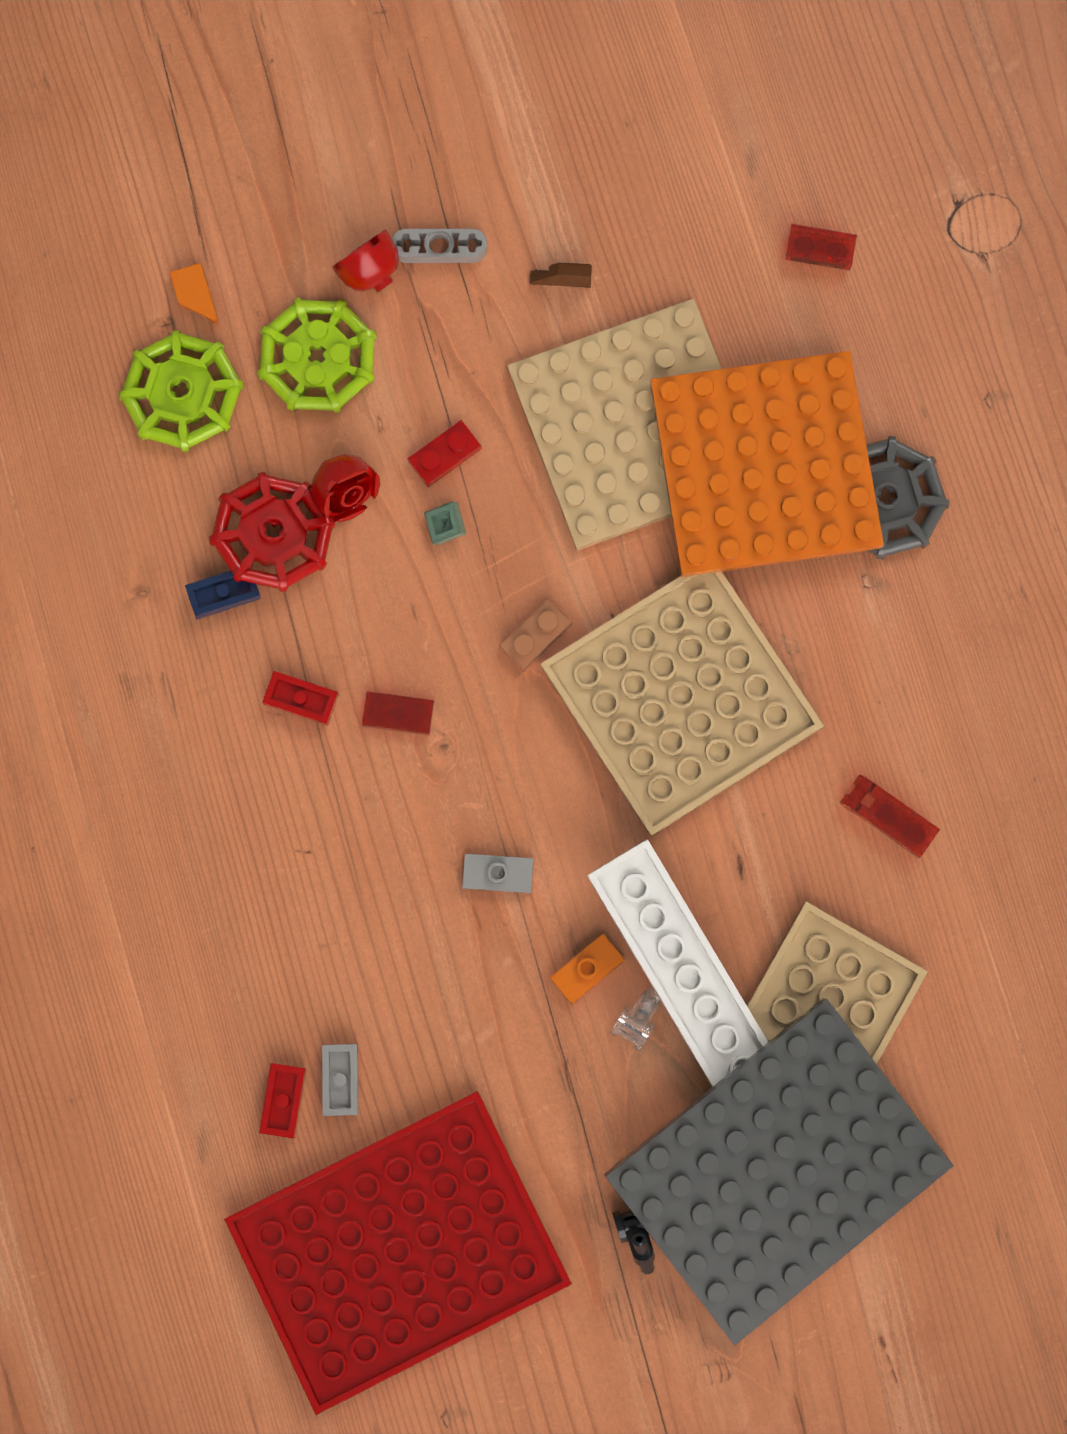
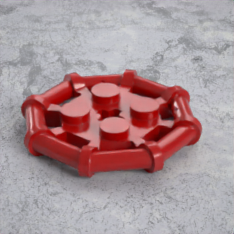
M260 472L254 479L229 493H222L218 498L220 504L213 533L209 536V542L211 546H215L233 573L235 581L238 583L245 581L285 592L291 585L317 570L322 571L326 567L325 559L332 529L336 524L334 518L329 517L328 519L317 507L313 499L312 490L310 489L311 484L306 481L299 483L266 475L265 472ZM270 490L293 496L291 499H284V501L278 500L276 496L270 495ZM260 491L261 498L247 506L241 502ZM302 501L314 518L309 520L305 518L298 507ZM232 512L241 515L237 530H227ZM271 524L272 527L279 526L281 528L278 532L279 536L275 538L272 536L268 537L265 534L267 532L266 525ZM307 531H318L314 550L305 546ZM238 541L247 553L242 562L230 546V543ZM299 555L306 560L286 573L284 566L286 562ZM254 562H259L266 567L273 565L275 566L276 574L251 568Z

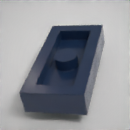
M228 571L187 584L185 588L196 620L260 600L261 597L257 585L245 581L238 583L233 579V573Z

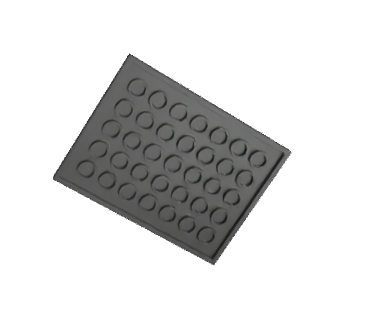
M823 998L607 1171L604 1176L727 1337L736 1345L950 1170L953 1164L828 999Z

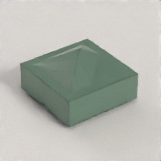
M452 501L424 512L432 544L440 545L466 535L458 502Z

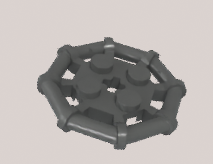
M888 436L886 440L868 444L869 458L885 454V462L870 466L884 546L881 549L867 551L876 555V559L884 560V557L917 547L925 548L930 544L929 538L943 512L949 508L950 500L945 497L935 466L937 461L933 456L929 458L897 441L895 436ZM897 455L917 467L913 471L905 470L899 467L898 463L894 462L895 456ZM923 474L930 492L928 496H923L917 479ZM882 489H886L888 493L895 494V498L891 500V505H886L884 502L879 501L878 497L881 495ZM920 506L928 507L930 510L922 525L919 526L913 521V518ZM906 527L910 534L906 537L888 541V532Z

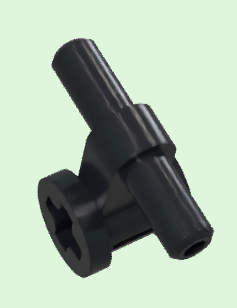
M619 1210L612 1212L621 1243L629 1242L634 1261L640 1266L641 1272L651 1274L655 1268L653 1263L655 1254L649 1233L631 1210L619 1213Z

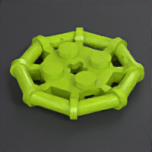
M300 297L295 298L292 305L268 326H262L260 330L262 342L260 369L257 371L260 380H264L287 404L288 410L293 412L296 409L340 412V408L367 384H372L375 379L373 375L374 341L377 339L376 332L370 330L347 306V301L343 299L338 301L301 300ZM307 313L332 315L329 322H323L322 320L309 322ZM299 317L302 325L288 337L280 333ZM342 320L354 331L356 336L347 339L337 328ZM275 343L284 346L283 363L274 364ZM361 348L360 368L351 366L350 359L353 349ZM314 349H323L325 351L323 353L325 360L321 363L318 360L309 361L312 356L310 352ZM288 373L298 385L292 391L279 376ZM347 375L352 377L353 380L336 394L333 387ZM311 388H320V390H326L327 397L304 395L306 390H312Z
M173 330L171 335L140 351L136 349L132 353L133 360L123 389L118 392L119 400L124 403L138 430L137 435L142 440H154L181 448L182 452L190 451L191 447L222 431L227 432L231 428L229 423L239 393L244 389V383L242 380H239L224 352L225 346L219 341L216 343L182 334L180 330ZM183 348L203 353L200 360L183 355ZM173 350L174 355L169 357L170 360L157 364L152 361V359L167 351ZM215 362L224 379L214 381L207 367ZM146 368L150 371L145 388H137L143 370ZM181 382H185L189 392L182 397H176V393L172 391V388L174 386L179 387ZM216 392H225L219 413L211 409ZM146 398L149 400L154 412L148 418L143 413L138 403L139 400ZM205 415L210 419V423L189 433L188 424L199 422ZM161 420L178 424L179 434L157 428Z

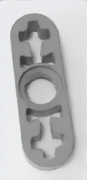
M402 229L397 231L392 237L398 249L399 261L403 263H476L481 261L487 254V239L477 229ZM438 238L445 239L449 243L448 249L440 254L433 252L430 249V244L433 240ZM420 239H425L424 246L426 253H421ZM453 239H458L459 253H454L455 247ZM404 240H410L411 245H413L410 247L409 252H403L401 245L404 244ZM469 240H476V244L479 245L476 247L475 252H469L467 247Z

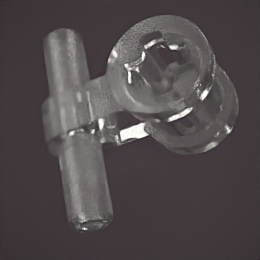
M652 985L641 994L633 1009L627 1006L624 1008L610 1031V1034L615 1037L619 1034L635 1044L634 1048L638 1051L642 1049L656 1025L650 1020L661 1003Z

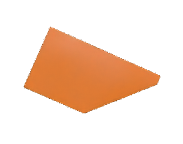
M198 263L169 272L179 305L190 312L193 311L205 317L214 324L219 323L202 264Z

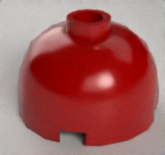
M385 229L351 252L347 257L337 262L332 268L343 283L351 289L364 292L374 287L378 293L393 282L390 275L398 267V249Z
M342 454L332 457L320 465L313 477L311 488L314 502L328 519L332 517L335 522H344L353 519L367 509L366 505L362 504L370 496L373 499L376 498L381 483L379 475L360 457Z

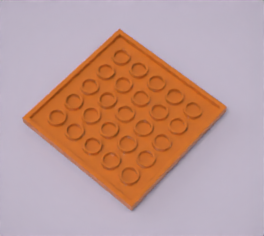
M850 351L651 379L650 385L681 577L883 548L884 542Z

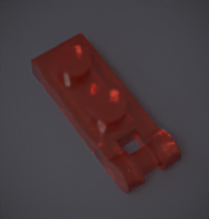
M859 775L853 783L855 785L854 789L849 795H844L840 804L911 854L920 858L940 829L863 775ZM866 794L875 799L870 808L861 803Z

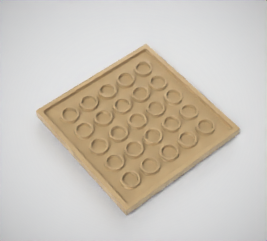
M694 298L507 365L508 373L576 551L671 517L650 381L654 378L722 369Z
M722 571L678 577L540 664L650 837L824 727Z

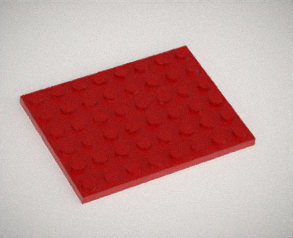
M478 1091L224 1219L315 1415L572 1285Z

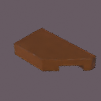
M559 262L550 265L549 271L532 270L530 284L591 288L592 265Z

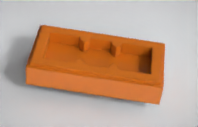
M602 934L554 973L550 979L572 1005L623 963L625 959L606 936Z

